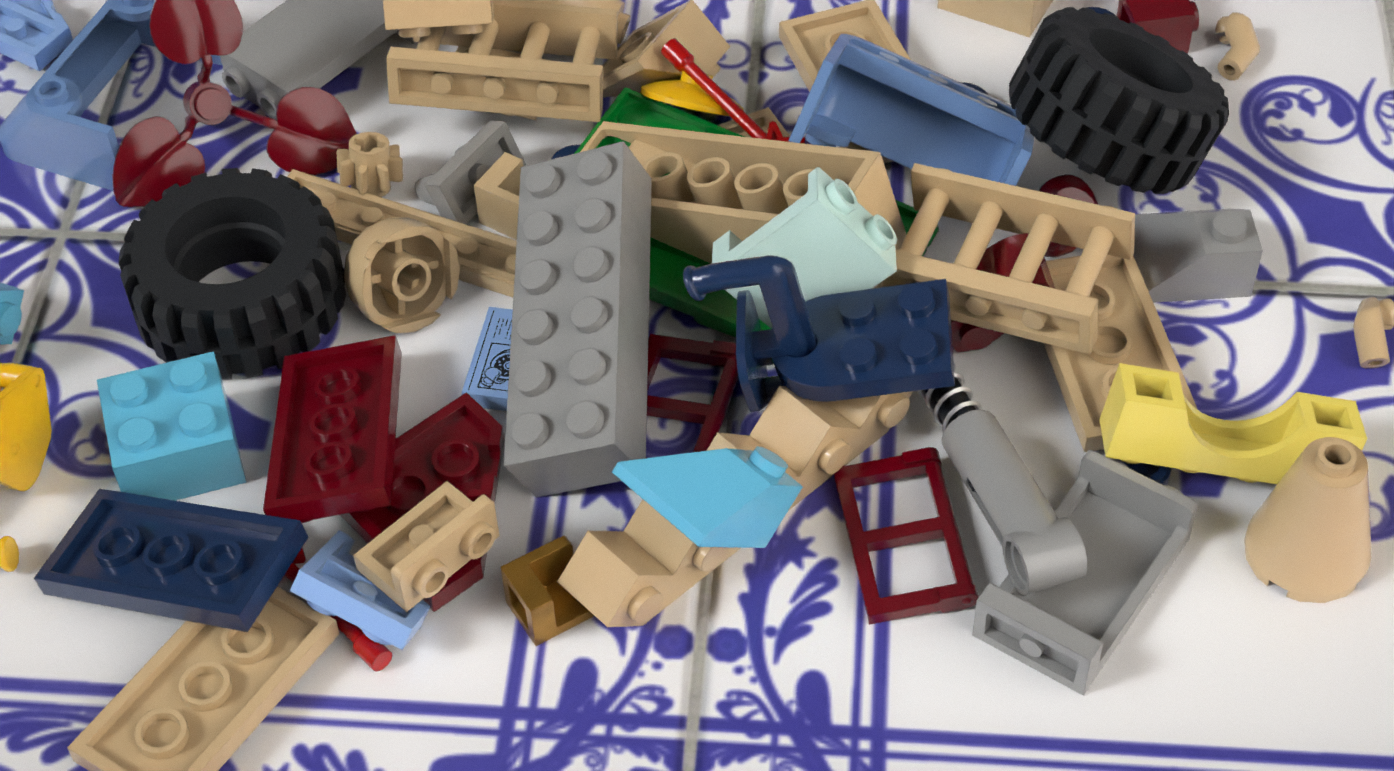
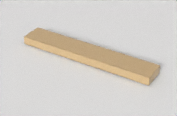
M292 169L288 174V178L300 183V188H308L321 199L322 206L329 210L333 219L337 240L352 245L354 239L367 227L387 218L415 219L438 230L456 248L460 265L459 280L513 297L516 240L369 193L362 195L359 194L357 189L347 186L342 187L338 183Z

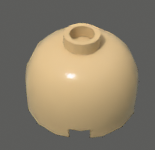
M387 218L367 227L354 239L345 258L344 280L350 300L368 320L394 333L416 332L432 324L441 315L435 311L442 305L445 297L452 300L458 287L460 265L456 248L438 230L411 218Z

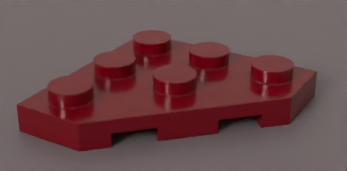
M467 392L395 439L391 506L374 508L365 512L341 514L340 516L368 544L446 481L473 502L485 494L495 503L505 442L503 426ZM487 552L478 559H471L450 576L444 587L437 594L423 599L431 606L430 609L433 612L484 577Z

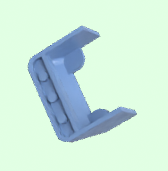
M156 0L106 1L0 125V143L7 158L113 191V165L119 148L112 126L81 118L80 116L141 43L156 47L153 43L149 26L150 14ZM211 55L213 63L222 66L220 56Z
M840 34L825 57L788 140L800 143L806 134L805 139L813 145L847 147L852 142L870 151L880 152L881 156L912 169L914 163L1014 186L1017 185L1028 163L1034 144V136L1030 134V128L1027 125L1021 124L1016 117V110L1012 109L1011 105L867 40L849 34Z

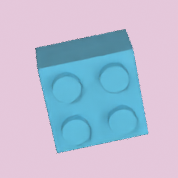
M214 351L97 379L112 469L121 492L176 501L247 483L228 398Z

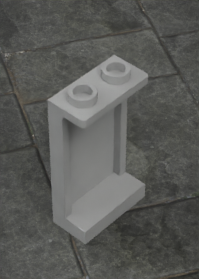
M287 0L244 30L240 45L234 52L220 56L224 70L222 79L232 94L239 98H246L260 107L268 117L277 120L276 108L285 94L300 87L320 89L394 33L399 35V29L385 30L383 0ZM404 38L413 44L416 43L413 42V38Z
M1088 450L1081 460L1079 476L1054 511L1058 518L1066 517L1070 519L1081 536L1087 556L1088 570L1086 576L1025 596L1016 589L1009 574L999 587L989 583L976 602L972 636L1084 696L1189 541L1198 504L1184 496L1179 490L1171 486L1162 485L1129 469L1119 460L1107 458L1093 450Z

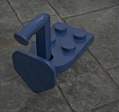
M767 255L718 262L698 268L687 266L684 269L683 280L689 295L696 301L703 300L706 294L715 291L755 285L760 286L773 329L761 330L760 320L749 290L739 291L737 294L736 360L741 388L750 412L760 411L767 406L779 386H786L799 397L819 402L955 386L950 296L946 279L830 294L805 301L795 267L786 258ZM774 364L778 376L768 377L767 366Z

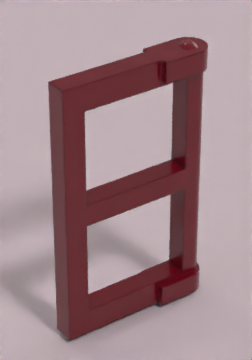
M650 334L648 339L647 391L660 358L724 367L711 404L647 395V416L703 424L693 452L707 451L716 434L720 431L739 379L736 343L713 340L712 343Z
M936 448L916 449L902 452V455L847 465L834 473L869 625L938 611L946 613L975 606L979 598L976 585L972 580L941 468L942 462L939 451ZM926 474L937 517L863 531L853 488ZM939 538L944 539L955 584L883 598L879 597L869 552Z

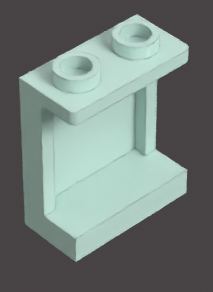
M817 167L808 174L807 193L742 241L729 230L714 241L712 264L767 255L786 258L794 265L804 300L808 301L824 295L872 289L897 272L895 249L897 237L885 218L878 214L871 215L858 203L855 194L841 179L833 180L821 168ZM759 285L726 289L735 299H737L739 291L749 290L758 318L773 329Z

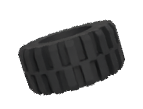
M1066 7L1044 18L1009 83L1010 104L1012 109L1016 110V117L1022 125H1027L1030 128V134L1039 142H1045L1052 148L1051 151L1062 159L1067 158L1078 165L1077 168L1090 175L1094 173L1105 178V181L1116 186L1126 185L1132 191L1141 193L1151 190L1154 194H1165L1188 185L1228 122L1229 103L1228 98L1224 96V89L1220 83L1212 80V74L1193 62V58L1183 50H1177L1169 44V41L1159 35L1154 36L1148 33L1143 27L1135 23L1119 20L1118 16L1106 12L1099 14L1089 8L1077 10L1074 7Z
M238 168L222 169V174L207 177L205 172L192 176L190 183L181 187L176 183L163 191L162 199L158 202L151 200L144 206L139 213L140 221L133 220L124 236L125 243L119 253L120 276L140 336L148 347L155 350L156 356L166 363L214 351L221 377L225 380H232L233 374L245 373L247 378L263 375V369L275 365L280 370L283 368L284 356L313 350L321 342L319 334L327 335L338 320L337 313L344 306L346 298L344 268L331 214L327 208L322 206L321 199L306 187L300 188V183L282 174L276 179L267 170L252 168L251 173H240ZM251 261L270 264L256 275L241 281L227 284L199 282L211 272L230 264Z

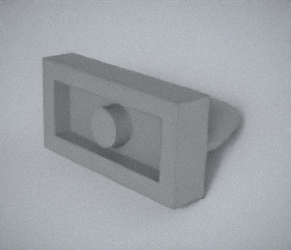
M490 120L469 142L459 147L455 155L436 173L419 179L415 183V191L418 197L426 203L436 206L441 217L467 224L478 213L474 184L504 152L523 159L506 122Z

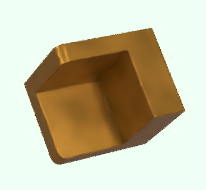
M561 536L500 567L506 603L535 646L594 617L587 608L557 582L574 554L573 545L566 536Z

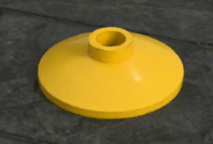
M685 71L682 72L680 80L657 81L641 86L640 93L653 100L695 111L729 116ZM707 74L713 80V76ZM732 99L744 111V108Z

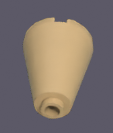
M1324 437L1308 444L1251 518L1244 538L1246 560L1256 577L1268 586L1269 581L1279 587L1288 590L1286 597L1299 602L1326 603L1346 597L1365 576L1371 562L1368 462L1364 453L1353 443L1341 438Z

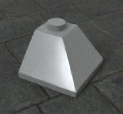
M1213 209L1135 214L1133 256L1153 303L1252 296L1263 250L1251 210Z

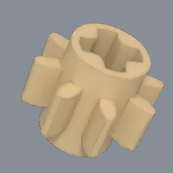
M363 132L354 135L349 140V150L337 149V170L340 173V185L342 187L351 185V188L359 190V194L362 195L369 193L379 197L385 196L391 189V181H403V158H400V146L398 144L390 145L386 136L376 132Z

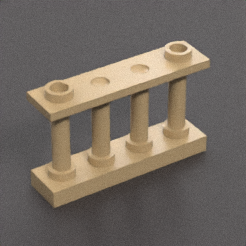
M493 0L494 19L492 24H483V32L458 35L452 34L451 26L430 27L431 35L413 37V42H418L416 49L390 47L386 57L390 104L600 122L603 112V65H594L595 58L612 60L617 58L618 10ZM440 44L470 47L468 53L438 51ZM492 49L522 52L520 58L490 55ZM543 53L574 56L572 63L542 60Z
M914 163L911 169L914 209L919 211L900 249L896 250L897 272L874 288L946 279L950 296L951 320L1090 355L1098 338V299L1089 297L1107 255L1131 260L1134 254L1135 213L1119 210L1111 206L1097 205L956 173L948 169ZM941 216L973 223L954 263L922 256ZM995 229L1017 234L1029 233L1009 277L976 270ZM1050 242L1083 249L1064 291L1032 283Z

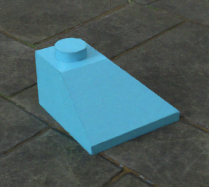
M756 446L754 450L725 448L617 462L612 471L615 476L698 547L765 548L803 488L801 484L785 472L788 465L781 457L759 446Z

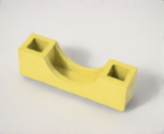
M1123 363L1118 365L1099 419L1105 457L1119 459L1130 464L1144 463L1176 468L1187 473L1201 472L1233 477L1250 483L1278 484L1307 445L1314 440L1324 437L1341 438L1353 443L1361 451L1367 441L1356 401L1296 392L1282 406L1263 416L1239 421L1222 420L1200 412L1189 403L1183 394L1178 372Z

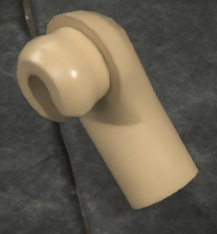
M1233 12L1229 16L1220 18L1215 28L1216 33L1224 32L1219 41L1231 45L1230 50L1218 63L1219 73L1228 80L1239 79L1260 52V45L1251 19L1242 13Z
M1376 297L1366 298L1359 304L1353 325L1360 366L1362 368H1378L1390 363L1385 330H1390L1394 327V301L1389 298L1378 300Z

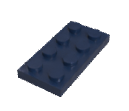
M99 489L38 571L34 580L44 595L248 632L307 541L308 535L300 520Z

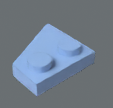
M0 0L1 54L41 71L73 41L69 26L62 15L56 12L52 0Z
M339 530L298 571L290 592L306 599L307 604L315 611L328 616H338L361 628L362 632L374 642L383 645H394L403 650L422 626L431 606L422 599L408 612L403 610L357 570L354 557L349 554L355 540Z

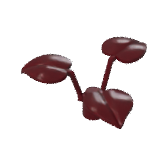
M156 0L154 2L149 26L153 43L158 51L168 59L181 64H191L201 58L202 67L197 76L198 82L191 84L184 93L183 105L188 116L185 118L184 130L180 134L169 120L155 116L135 124L122 139L115 157L112 174L114 196L119 205L124 207H144L151 200L158 202L162 199V193L165 189L176 183L181 187L190 183L192 176L204 173L205 162L201 152L195 146L187 143V141L192 137L198 122L206 125H216L223 122L229 115L274 129L267 141V154L278 167L287 172H291L294 169L310 175H317L337 168V149L349 150V140L357 133L343 105L329 92L315 87H300L288 92L277 105L276 120L233 106L227 90L216 83L210 82L209 78L213 66L211 55L222 56L231 54L239 47L241 42L243 22L241 13L234 0Z

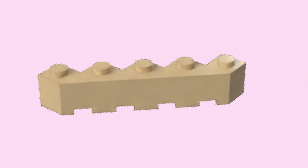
M779 386L750 435L718 432L707 451L725 448L754 450L756 446H759L777 454L788 465L785 472L803 486L791 505V509L831 478L834 473L843 466H846L884 436L891 427L897 425L904 418L910 407L909 397L913 391L819 402L804 399L794 394L786 386ZM642 499L624 531H587L557 582L606 627L643 626L741 548L698 547Z

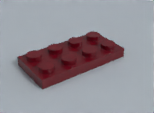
M396 335L284 356L263 505L265 515L300 520L301 523H306L314 519L352 512H365L374 508L391 506L402 351Z

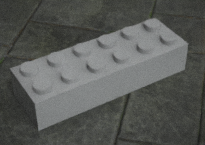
M624 141L521 167L504 467L535 497L619 482L621 480L612 473L617 462L646 458L652 178Z

